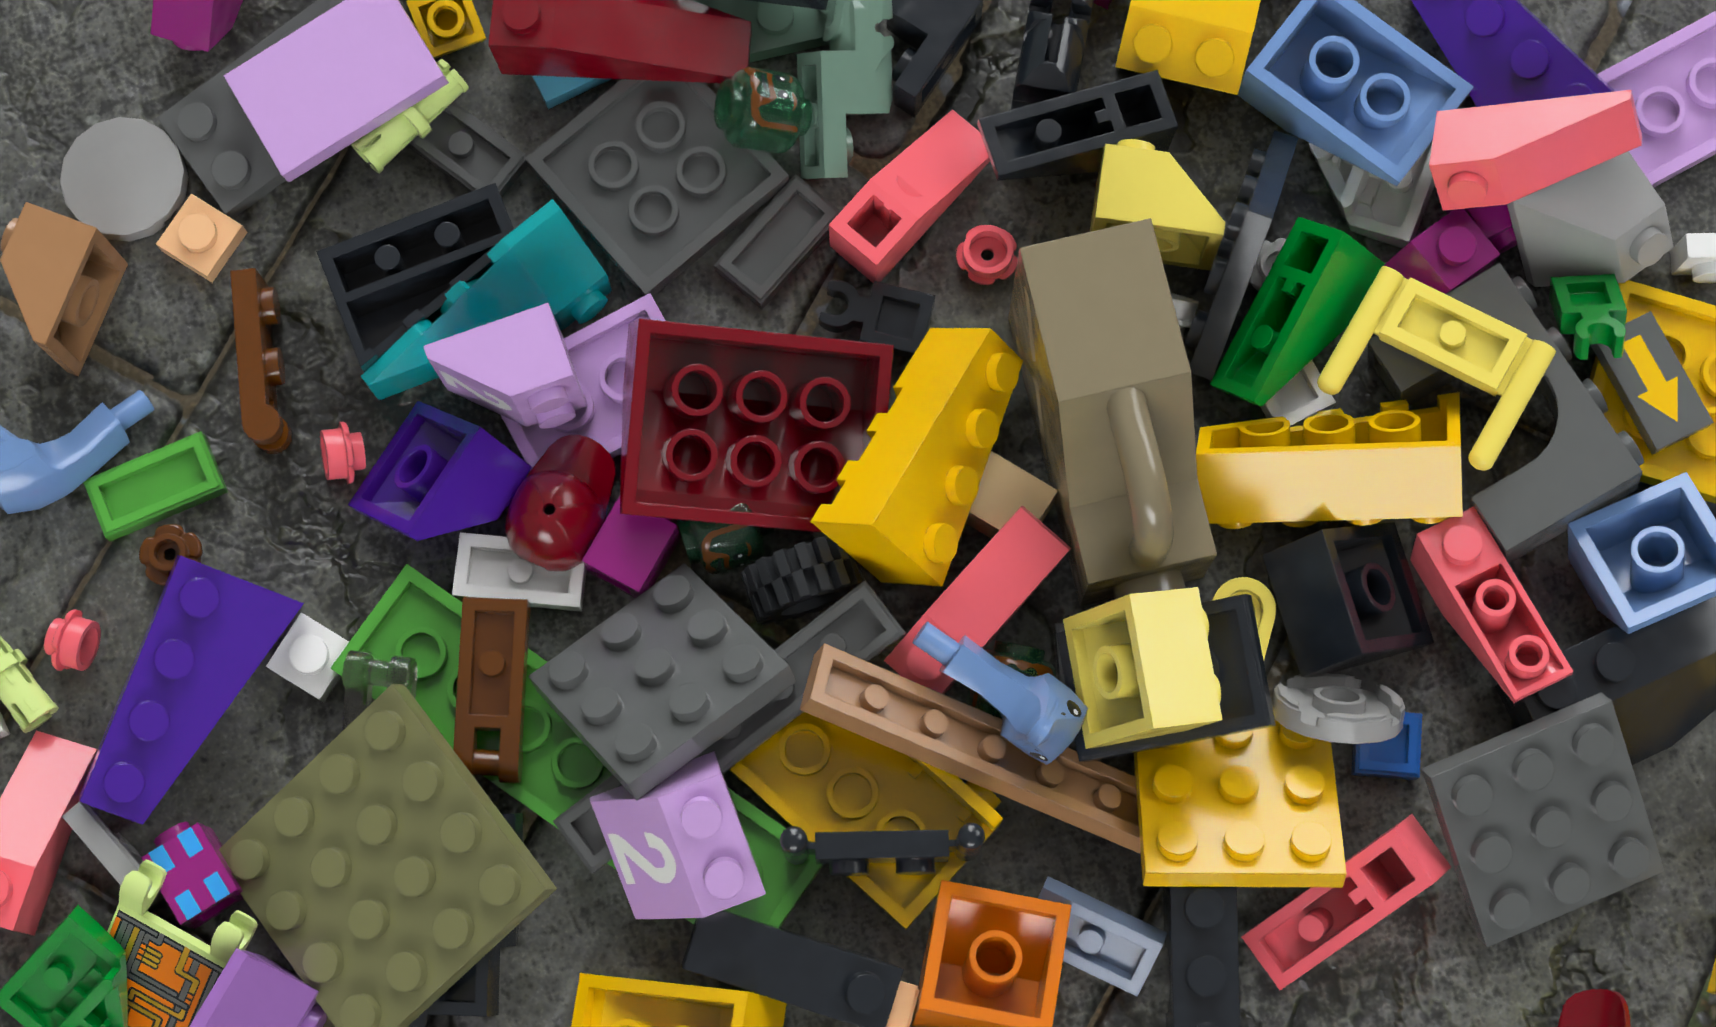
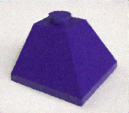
M417 401L348 503V506L399 533L419 541L497 520L503 510L510 505L517 488L523 482L532 466L480 426Z

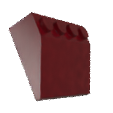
M641 318L633 321L628 327L623 383L620 514L823 533L810 521L821 504L833 503L841 490L836 479L848 460L858 461L871 441L866 431L876 414L888 413L894 345Z

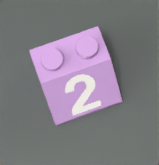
M549 303L423 346L427 359L448 391L526 427L537 423L542 429L562 425L576 416L575 410L587 406L566 343Z
M715 752L692 759L637 801L623 785L590 797L591 805L635 919L704 918L766 894L759 870Z

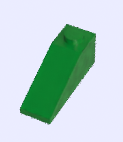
M1298 217L1210 385L1217 390L1262 407L1348 327L1378 272L1385 263L1346 232Z

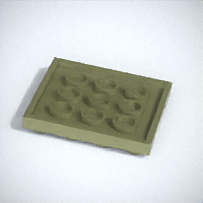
M391 684L219 849L243 890L240 894L301 980L319 991L316 1001L335 1027H408L557 890V887L407 687L401 684Z

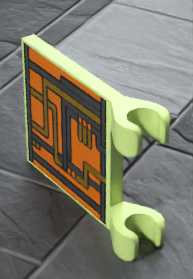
M147 859L140 864L138 871L132 870L124 877L119 891V904L107 931L126 951L128 1027H189L235 949L245 950L258 924L254 918L236 910L231 915L229 922H223L217 927L210 946L152 914L148 909L162 887L167 873L161 866Z

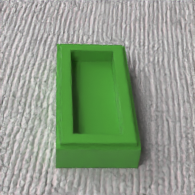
M201 431L92 476L84 482L104 536L110 542L228 493L208 440Z

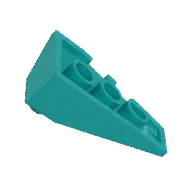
M553 199L501 239L487 253L494 263L479 279L468 283L458 281L445 294L447 300L440 309L442 315L434 323L426 319L414 324L361 375L363 381L378 400L439 378L427 359L423 347L427 344L545 303H549L560 331L566 329L575 320L579 324L589 321L605 307L608 302L605 296L612 292L607 273Z

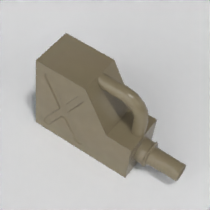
M1149 218L1019 248L1008 320L1017 355L1023 360L1021 372L1049 484L1058 490L1054 504L1063 540L1071 547L1067 556L1079 604L1082 606L1113 598L1118 599L1134 593L1186 588L1184 582L1200 579L1205 576L1217 552L1197 479L1191 369L1152 220Z

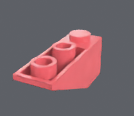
M952 109L874 175L829 224L830 247L872 283L874 281L881 282L990 162L981 133Z
M1474 506L1463 511V517H1450L1417 533L1410 558L1411 563L1441 614L1513 703L1573 674L1574 671Z

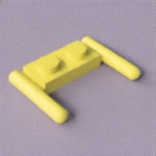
M1382 266L1318 377L1317 384L1320 390L1326 394H1338L1372 335L1375 334L1379 336V340L1495 397L1496 395L1501 396L1468 456L1469 462L1474 468L1486 471L1494 465L1555 356L1556 350L1549 344L1540 340H1532L1527 337L1526 333L1411 277L1408 280L1398 271Z

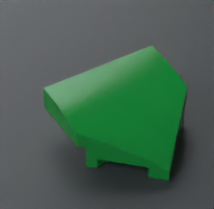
M77 905L0 988V1007L24 1027H128L126 951L93 917Z

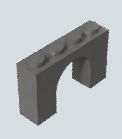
M1498 263L1446 295L1526 333L1527 337L1532 340L1543 341L1556 350L1555 356L1537 386V389L1549 404L1553 415L1555 432L1545 450L1532 462L1471 497L1470 508L1475 507L1507 562L1510 564L1567 531L1568 523L1607 507L1637 490L1642 475V470L1639 466L1644 464V459L1631 436L1626 431H1621L1617 434L1604 416V413L1608 411V407L1597 386L1589 378L1581 382L1569 365L1568 361L1572 360V353L1559 331L1554 327L1546 330L1533 312V310L1537 309V303L1528 285L1520 276L1511 279L1502 265ZM1377 335L1372 337L1367 344L1368 361L1394 401L1406 399L1408 406L1456 379V377L1379 340Z

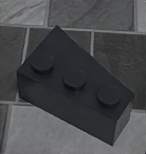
M496 183L316 251L359 365L364 372L414 324L426 319L434 323L442 315L440 309L447 300L445 294L458 281L468 283L479 279L492 267L494 262L488 257L487 253L501 239L514 230Z

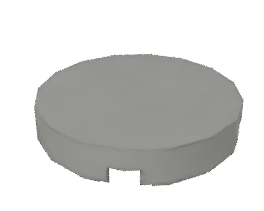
M117 117L94 124L75 139L63 158L60 185L65 204L80 222L96 227L107 240L131 242L154 235L166 226L164 222L171 218L174 211L178 213L186 198L189 176L183 154L164 130L143 119Z
M1325 673L1301 677L1299 674L1287 679V686L1281 683L1274 688L1272 708L1274 719L1286 729L1303 736L1328 742L1365 744L1378 743L1396 737L1403 729L1405 705L1403 699L1387 686L1376 684V691L1373 693L1360 689L1361 680L1355 679V676Z

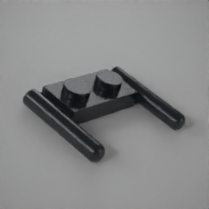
M976 823L963 825L958 832L956 840H949V830L815 832V842H808L805 831L797 826L786 828L780 836V844L784 856L789 863L800 865L807 861L809 855H816V864H829L830 875L832 876L868 875L869 863H896V874L901 875L936 873L935 862H948L949 852H955V855L962 861L974 860L979 855L985 840L983 828Z

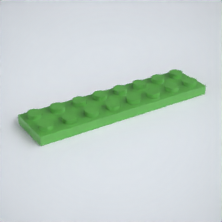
M406 564L331 666L333 671L374 700L391 684L405 685L452 749L454 746L462 602ZM528 649L521 782L500 783L499 776L483 777L557 828L553 822L554 819L613 774L536 691L529 675L546 664L547 661ZM478 731L477 749L499 750L500 731ZM729 789L766 894L724 911L780 928L824 864H816V855H809L807 861L800 865L789 863L784 856L780 844V836L786 828ZM612 859L607 864L616 870ZM685 918L693 925L695 924L696 918Z

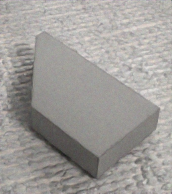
M78 802L62 816L120 886L128 873L132 870H139L140 864L143 862L139 852L119 832L113 833L90 805ZM160 890L148 910L156 911L166 902Z

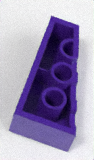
M1411 0L1456 74L1473 86L1469 95L1476 107L1615 92L1613 88L1519 0Z
M177 555L79 794V802L143 825L304 603Z

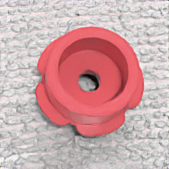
M979 225L966 233L965 241L958 245L956 252L957 263L962 270L968 272V278L979 285H992L996 279L1005 280L1015 271L1018 259L1014 255V251L1017 249V244L1013 236L1006 230L993 225ZM989 250L993 253L994 257L991 260H984L981 256L982 252Z
M343 421L339 422V427L336 429L320 431L321 456L326 479L336 480L345 478L347 484L353 483L355 471L366 468L365 448L361 432L349 433L348 425Z
M74 609L69 611L65 619H54L47 630L44 650L47 655H51L52 665L58 671L70 668L84 671L91 665L97 654L101 638L100 625L96 621L82 618L83 613L80 610Z

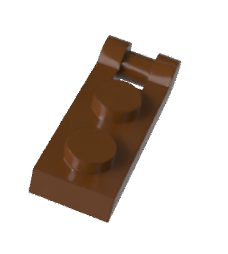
M256 268L232 270L230 275L242 426L244 432L261 451L267 454H278L287 449L292 440L291 428L280 416L277 407L276 386L285 384L283 354L280 347L273 348L271 325L280 324L281 319L278 293L275 287H268V284Z
M463 597L453 750L475 779L476 775L499 776L500 783L521 782L531 606L528 599ZM478 731H500L499 750L477 749Z

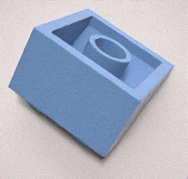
M1685 472L1568 523V559L1597 610L1626 633L1630 634L1716 596V519L1690 476Z

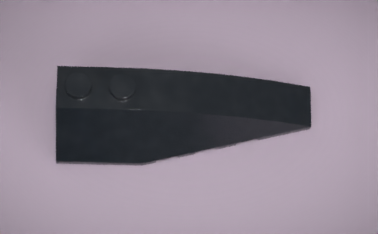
M1716 596L1630 634L1616 625L1563 650L1562 653L1574 671L1573 674L1513 703L1499 684L1495 686L1516 728L1598 693H1603L1613 702L1631 764L1634 765L1672 747L1716 710Z

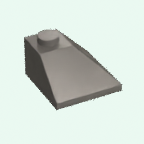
M1629 151L1507 204L1526 280L1534 287L1550 286L1551 277L1615 274L1618 283H1625L1644 268L1658 262L1665 253L1674 248L1665 203Z

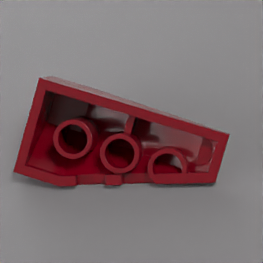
M493 0L488 45L501 74L748 85V74L743 68L749 67L752 23L751 21L693 0Z

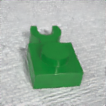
M1615 274L1551 277L1549 300L1560 334H1575L1573 346L1575 356L1580 360L1588 359L1589 345L1603 344L1611 349V354L1614 358H1622L1626 334L1627 308Z

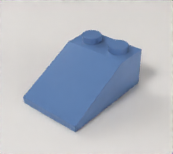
M1301 0L1247 68L1241 81L1238 96L1285 131L1398 186L1433 141L1437 111L1457 109L1471 92L1473 86L1357 1Z

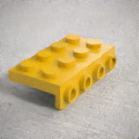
M803 712L729 769L790 826H797L803 829L807 835L808 842H815V832L949 830V840H956L960 828L967 823H976L983 828L985 842L1003 820L1001 815L995 810L1001 801L991 790L969 781L964 783L953 774L806 712ZM949 852L948 862H935L936 873L901 875L896 874V863H869L868 875L846 877L901 927L907 930L938 895L941 880L950 881L966 864V861L960 860L955 855V852Z

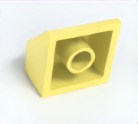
M1136 139L1121 140L1117 145L1105 143L1096 182L1090 232L1151 218L1163 264L1210 270L1224 236L1225 221L1170 152L1157 151L1153 144Z
M1198 587L1128 594L1063 619L1076 695L1088 707L1082 724L1086 749L1187 731L1223 720L1220 709L1221 687L1218 678L1214 674L1208 643L1209 622L1201 605Z

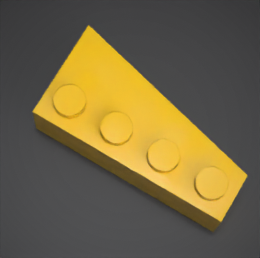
M930 328L893 387L897 399L888 413H877L866 432L870 436L871 441L858 461L848 460L837 477L836 481L840 485L841 490L833 503L821 504L810 522L880 582L943 587L951 561L956 555L958 542L969 511L977 496L979 483L992 447L998 438L999 428L1012 391L1018 382L1023 360L991 328Z
M1460 392L1437 395V407L1409 410L1406 399L1380 403L1379 413L1373 416L1358 418L1344 414L1342 408L1317 411V414L1305 419L1303 425L1290 427L1289 420L1283 416L1200 427L1196 449L1197 479L1209 524H1218L1226 529H1240L1248 527L1253 523L1282 522L1290 527H1307L1318 521L1346 520L1354 525L1366 526L1379 523L1383 519L1411 518L1419 523L1434 524L1442 522L1449 517H1463Z

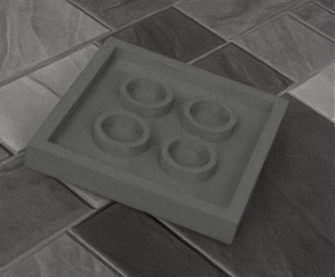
M621 79L525 158L527 166L636 289L643 296L651 293L652 297L757 211L789 182V175L708 85L699 82Z
M685 563L529 675L532 684L540 696L636 801L797 682L789 664Z
M1598 693L1421 768L1477 938L1486 947L1665 871L1613 702L1603 693Z

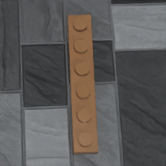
M824 643L814 654L800 706L801 711L1141 854L1135 776L1098 760L1079 762L1077 751L1068 747L1062 754L1046 765L1024 753L1002 737L1000 733L1003 721L998 717Z

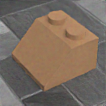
M25 202L19 218H13L5 228L1 240V252L3 254L0 262L33 341L66 372L79 376L128 263L96 227Z

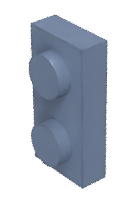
M1048 876L1038 899L1072 905L1063 961L1138 997L1163 947L1167 932Z

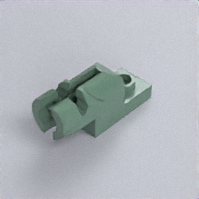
M828 0L823 41L829 42V51L797 54L801 179L848 178V164L852 160L854 147L852 134L846 128V116L887 114L890 112L893 100L891 49L894 46V39L890 35L883 36L880 32H876L875 25L882 20L893 18L892 0Z

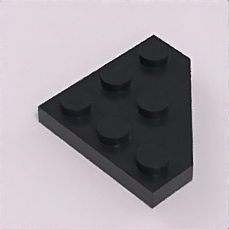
M1274 130L1267 152L1257 148L1254 149L1233 212L1203 291L1214 296L1209 313L1199 309L1196 310L1184 343L1186 346L1195 348L1190 364L1191 373L1209 380H1212L1272 222L1298 141L1296 137Z

